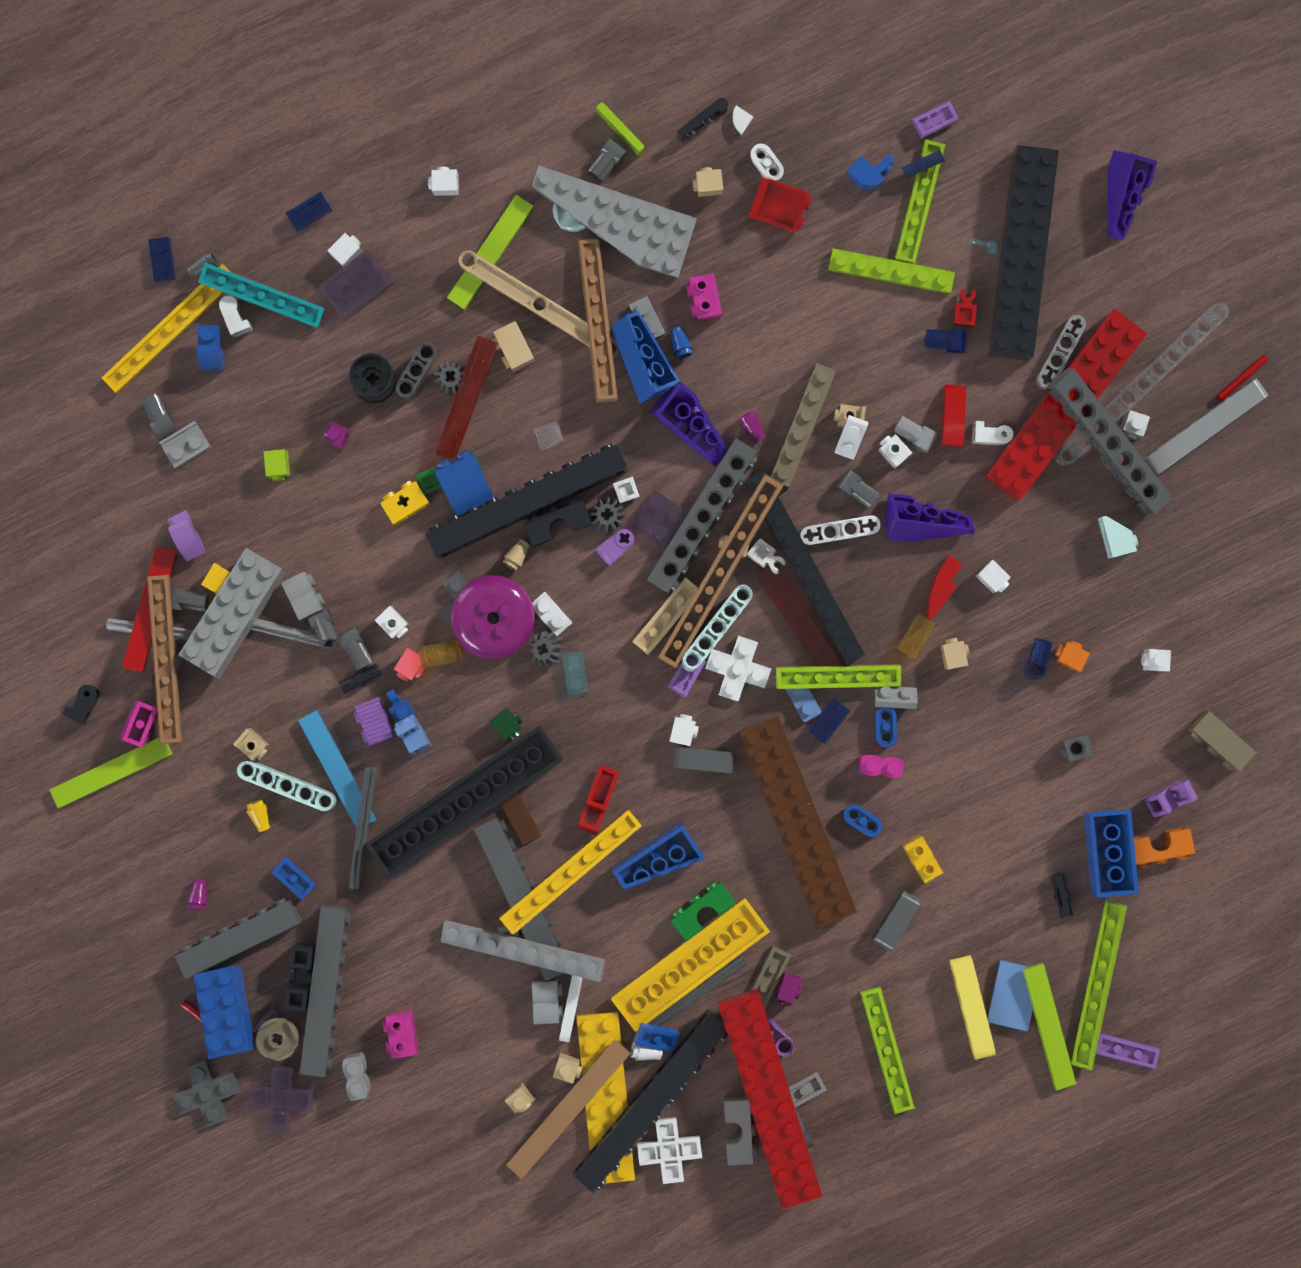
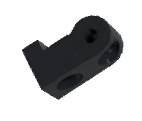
M93 685L81 686L73 707H66L62 715L79 724H86L99 699L100 691Z

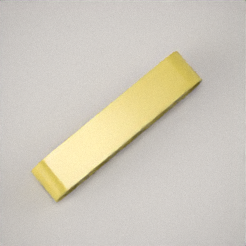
M971 955L950 960L951 971L973 1057L975 1060L994 1056L996 1055Z

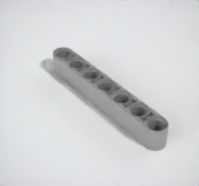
M1254 379L1146 456L1144 461L1156 476L1265 399L1268 393L1258 379Z

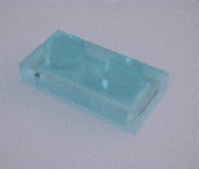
M583 651L564 653L562 658L567 695L588 693Z

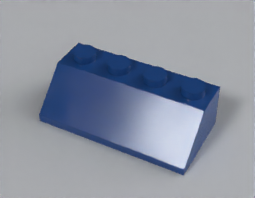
M1131 809L1083 812L1091 895L1099 898L1139 894Z

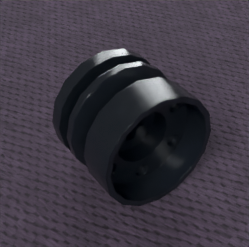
M374 353L363 354L355 359L350 366V383L360 399L367 403L376 404L384 402L392 395L395 390L396 380L392 366L386 358ZM372 377H376L377 379L374 385H372L370 382L372 380Z

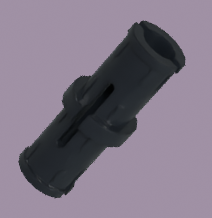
M375 663L361 672H355V675L340 681L339 685L341 688L349 684V686L343 688V693L347 694V692L359 686H365L370 680L382 676L381 670L372 673L379 668L378 665Z
M1064 874L1050 876L1055 891L1053 896L1057 900L1060 918L1072 916L1073 912L1069 900L1071 895L1067 891Z

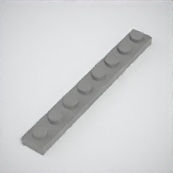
M448 920L443 925L442 943L598 982L602 980L605 959Z

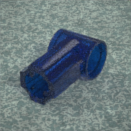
M926 329L924 348L942 349L950 353H965L967 331L960 329H950L948 331Z
M1034 638L1028 662L1024 668V675L1027 679L1034 681L1045 675L1046 664L1053 643L1044 639ZM1032 665H1036L1039 668L1038 676L1031 674L1030 667Z

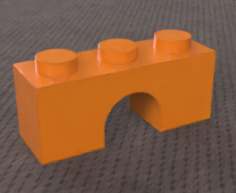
M1184 827L1165 831L1166 843L1158 850L1151 846L1149 836L1134 837L1136 868L1147 867L1149 862L1154 861L1157 864L1168 863L1170 858L1177 857V860L1190 858V854H1195L1191 829Z

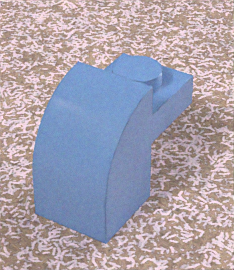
M413 714L395 724L396 728L394 730L403 739L409 753L413 756L432 746L422 726Z

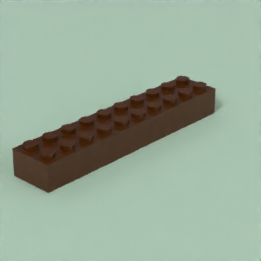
M773 717L739 731L738 733L816 926L820 928L857 913L779 717Z

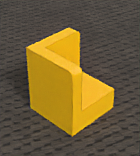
M214 563L201 585L217 594L230 572L219 564Z

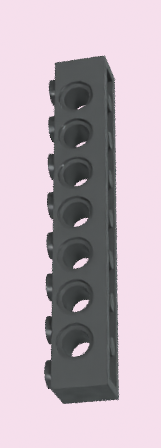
M1065 369L1047 385L1051 390V396L1056 401H1060L1063 405L1064 413L1074 419L1076 428L1088 437L1089 445L1093 449L1098 450L1101 454L1100 459L1102 462L1112 468L1113 476L1118 481H1122L1125 485L1126 493L1136 499L1138 502L1137 507L1143 513L1156 514L1173 498L1074 369ZM1071 390H1073L1074 392V398L1072 400H1070L1069 398V392ZM1084 406L1087 409V413L1085 416H1083L1081 413V410ZM1096 422L1099 424V430L1097 432H1095L1094 425ZM1110 438L1111 446L1107 448L1106 442ZM1121 454L1124 457V461L1122 464L1119 463V457ZM1135 470L1136 477L1132 480L1131 474ZM1147 486V487H1148V493H1147V495L1145 496L1144 493H1143V491H1144V488Z
M735 438L647 578L649 583L667 594L670 590L675 591L680 583L677 580L681 573L686 574L691 566V563L688 562L691 556L694 555L696 557L701 550V540L703 537L706 539L713 531V528L710 527L713 521H719L723 515V505L725 502L728 504L731 502L736 494L733 492L735 486H741L745 480V470L747 467L752 468L758 458L755 457L756 450ZM735 459L742 462L743 466L739 470L731 467V462ZM722 477L730 478L731 486L727 488L722 487L720 479ZM716 494L720 497L718 505L710 504L708 499L711 495ZM706 512L709 515V521L701 523L697 518L698 514ZM691 529L698 532V538L694 541L689 540L686 536V533ZM684 547L687 550V556L685 558H678L675 554L677 548ZM667 565L675 566L676 573L673 576L665 574L664 568Z

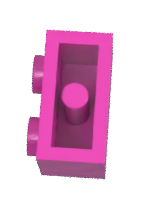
M714 273L690 277L689 284H686L688 297L692 296L693 304L690 305L692 317L696 316L697 322L721 318L722 311Z
M135 700L119 739L142 748L143 744H146L149 740L151 724L154 725L158 718L157 708Z
M413 1010L387 1014L386 1020H383V1029L385 1033L388 1032L389 1040L386 1041L387 1053H391V1059L417 1055L419 1050Z

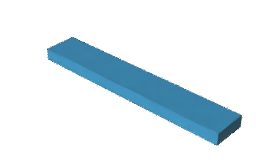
M318 710L298 721L357 829L362 792ZM372 810L369 824L377 820Z

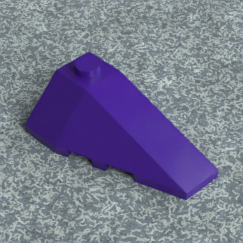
M1113 150L1108 168V237L1119 240L1124 239L1134 219L1133 211L1136 205H1141L1143 201L1141 195L1144 189L1149 188L1152 182L1157 161L1136 154Z
M679 381L660 396L648 413L716 467L728 449L709 420V416L701 406L697 395Z
M888 494L885 529L888 540L911 542L974 534L975 529L970 516L949 509L944 511L933 507L934 504L929 502L926 505L915 502V498L911 496Z

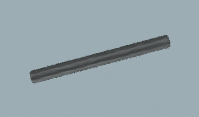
M366 767L348 885L350 889L358 890L361 883L365 843L367 841L377 769L374 767Z
M742 955L738 956L647 1024L663 1025L747 965Z

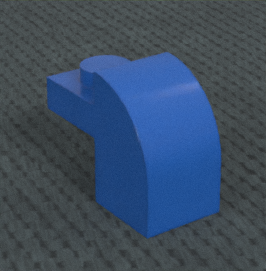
M888 154L880 163L873 167L861 156L847 169L845 175L857 187L863 190H875L884 184L885 179L881 175L885 177L892 171L895 159Z
M197 326L198 345H196L200 368L203 371L225 370L224 349L221 348L220 326Z

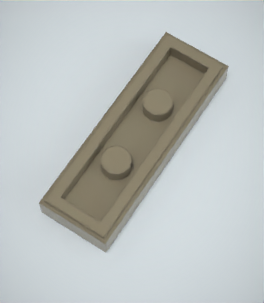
M773 945L750 990L758 989L764 1010L791 957L790 953Z

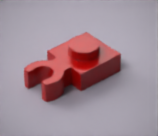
M961 289L959 298L962 303L955 304L953 325L975 326L977 305L971 304L976 296L975 290H972L971 297L967 298L964 296V289Z

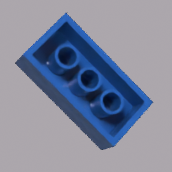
M230 966L195 974L194 981L208 1059L255 1050L256 1046L241 966Z

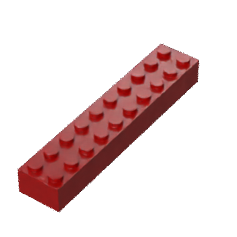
M1114 308L1108 313L1066 369H1074L1098 399L1148 333ZM1049 390L984 475L987 480L1016 502L1022 499L1076 428V422L1072 417L1070 418L1064 413L1063 405L1051 396V390ZM1073 390L1069 392L1070 400L1074 398ZM1085 406L1081 410L1083 416L1087 413Z
M758 989L717 1001L782 1210L823 1197Z

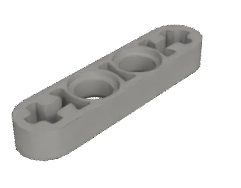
M1073 315L1066 321L1037 375L1036 383L1041 389H1049L1047 385L1050 382L1045 385L1043 384L1044 379L1041 378L1042 376L1045 377L1049 372L1046 366L1051 371L1057 372V374L1051 373L1049 377L1051 382L1064 369L1086 327V321L1082 316ZM1078 320V325L1081 328H1077L1073 334H1070L1069 332L1073 328L1071 322ZM1062 338H1069L1071 340L1070 348L1065 349L1061 346L1060 341ZM1053 356L1061 358L1062 363L1059 367H1054L1051 364Z

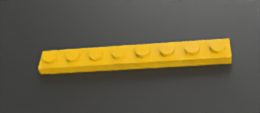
M222 264L221 266L218 267V268L224 269V270H226V271H229V270L224 266V264ZM200 284L101 378L118 394L211 307L224 292Z
M629 810L624 812L499 918L512 935L515 934L642 825Z

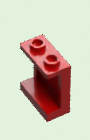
M763 176L748 217L778 226L795 234L797 229L801 230L805 218H802L804 209L809 210L812 198H809L810 192Z

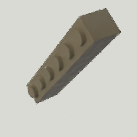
M818 363L813 370L771 474V478L784 485L782 488L787 490L790 487L836 373L835 370Z

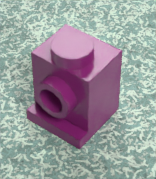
M332 422L331 426L328 425L324 432V437H326L324 442L344 450L351 430Z
M784 972L776 993L777 999H780L779 1003L791 1007L794 999H799L802 990L799 985H804V978Z

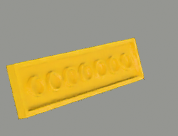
M744 897L689 940L685 941L614 994L610 999L633 1030L637 1032L641 1023H649L770 931Z
M618 1011L577 1015L582 1077L615 1039L622 1045ZM624 1063L619 1066L585 1106L590 1150L628 1106ZM632 1152L629 1156H624L619 1161V1168L613 1174L609 1173L605 1178L607 1180L606 1183L635 1180Z

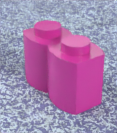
M864 754L859 756L858 771L869 776L881 774L889 778H898L903 774L904 761L891 756L880 758L872 754Z

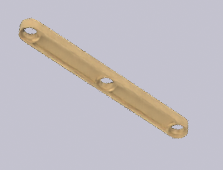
M464 251L461 253L459 264L463 270L590 347L587 322L474 252ZM467 255L474 258V264L469 267L462 263L463 258ZM537 299L545 302L546 306L543 310L538 311L534 308L533 304ZM611 338V343H613L617 349L616 352L613 354L614 358L619 354L620 350L618 348L616 340Z

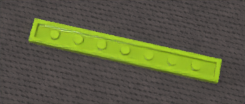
M1106 900L1071 1060V1065L1088 1070H1093L1127 910V905Z

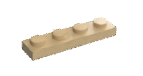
M685 578L632 642L649 655L685 612L698 587Z

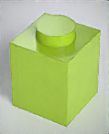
M285 449L264 451L266 477L272 478V481H283L285 477L290 476L288 451Z

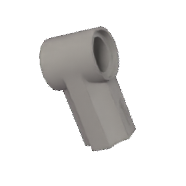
M904 416L901 417L893 431L924 453L929 452L938 436L930 428L921 427Z

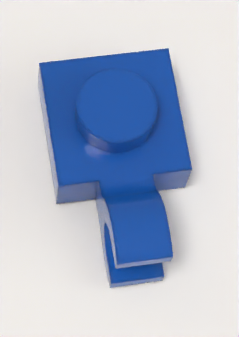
M395 689L386 693L393 704L388 710L396 723L412 714L417 717L408 699L401 701Z

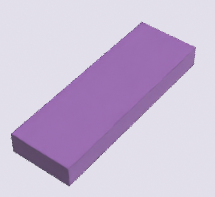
M1100 1033L1096 1054L1156 1070L1161 1049Z

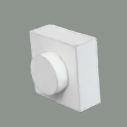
M633 477L613 483L620 504L640 497Z

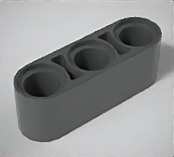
M423 343L417 348L397 382L396 391L402 399L411 400L416 396L436 362L438 353L432 344ZM425 349H431L433 351V354L430 358L422 357V353ZM421 367L422 373L419 376H413V368ZM404 385H411L412 389L409 394L401 393Z
M675 747L673 768L733 773L735 752Z
M903 889L876 930L872 941L891 952L920 907L922 900Z

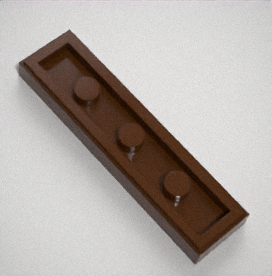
M518 791L500 803L522 845L541 836Z

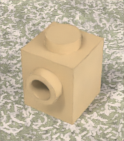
M706 167L696 172V178L692 179L693 191L698 192V197L723 194L721 169L712 170V168Z
M957 638L945 640V644L940 645L945 670L968 666L967 657L970 656L968 645H964V641L958 642Z
M560 1053L553 1078L573 1084L575 1078L579 1079L582 1066H579L580 1059Z

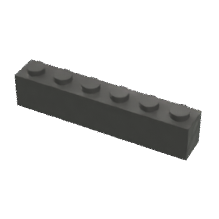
M283 898L273 903L274 908L267 911L265 907L255 912L256 917L250 920L246 916L235 922L237 926L231 929L226 926L216 931L218 935L213 938L207 935L197 940L198 945L191 947L189 944L179 949L180 954L174 957L184 978L187 979L303 922L293 900L286 901Z

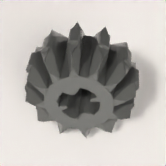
M446 360V367L443 368L439 364L438 368L441 372H434V376L439 377L434 380V384H440L438 390L441 392L445 389L446 395H449L451 390L454 395H458L457 388L464 391L465 388L461 384L469 383L467 379H464L469 373L468 371H463L465 368L463 364L457 367L456 360L452 362V366ZM454 373L456 380L454 382L451 380L447 382L449 380L447 375L451 374L453 376Z
M606 497V504L604 505L602 500L599 499L600 507L592 505V508L597 511V513H590V517H597L591 522L592 525L600 523L597 527L598 531L605 526V533H609V526H612L613 531H617L614 524L617 523L622 526L623 522L618 520V518H625V514L617 513L623 510V506L615 508L618 503L616 499L612 505L610 504L609 497ZM606 510H610V514L613 513V517H610L608 521L605 520V517H601L602 514H605Z
M543 631L541 635L536 634L534 636L535 641L530 642L533 649L528 651L534 653L531 660H538L539 666L545 664L546 667H551L552 664H558V657L564 656L560 649H564L565 646L559 644L562 638L556 637L554 632L548 634L547 631Z

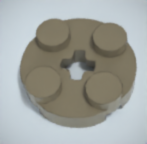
M275 1017L267 1020L260 1026L257 1032L256 1046L259 1052L266 1058L276 1061L284 1060L291 1056L299 1045L298 1030L285 1017ZM275 1033L283 1037L281 1040L282 1044L272 1041Z

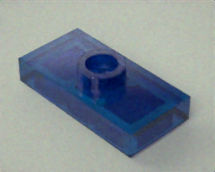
M833 698L808 731L825 744L849 714L850 710Z

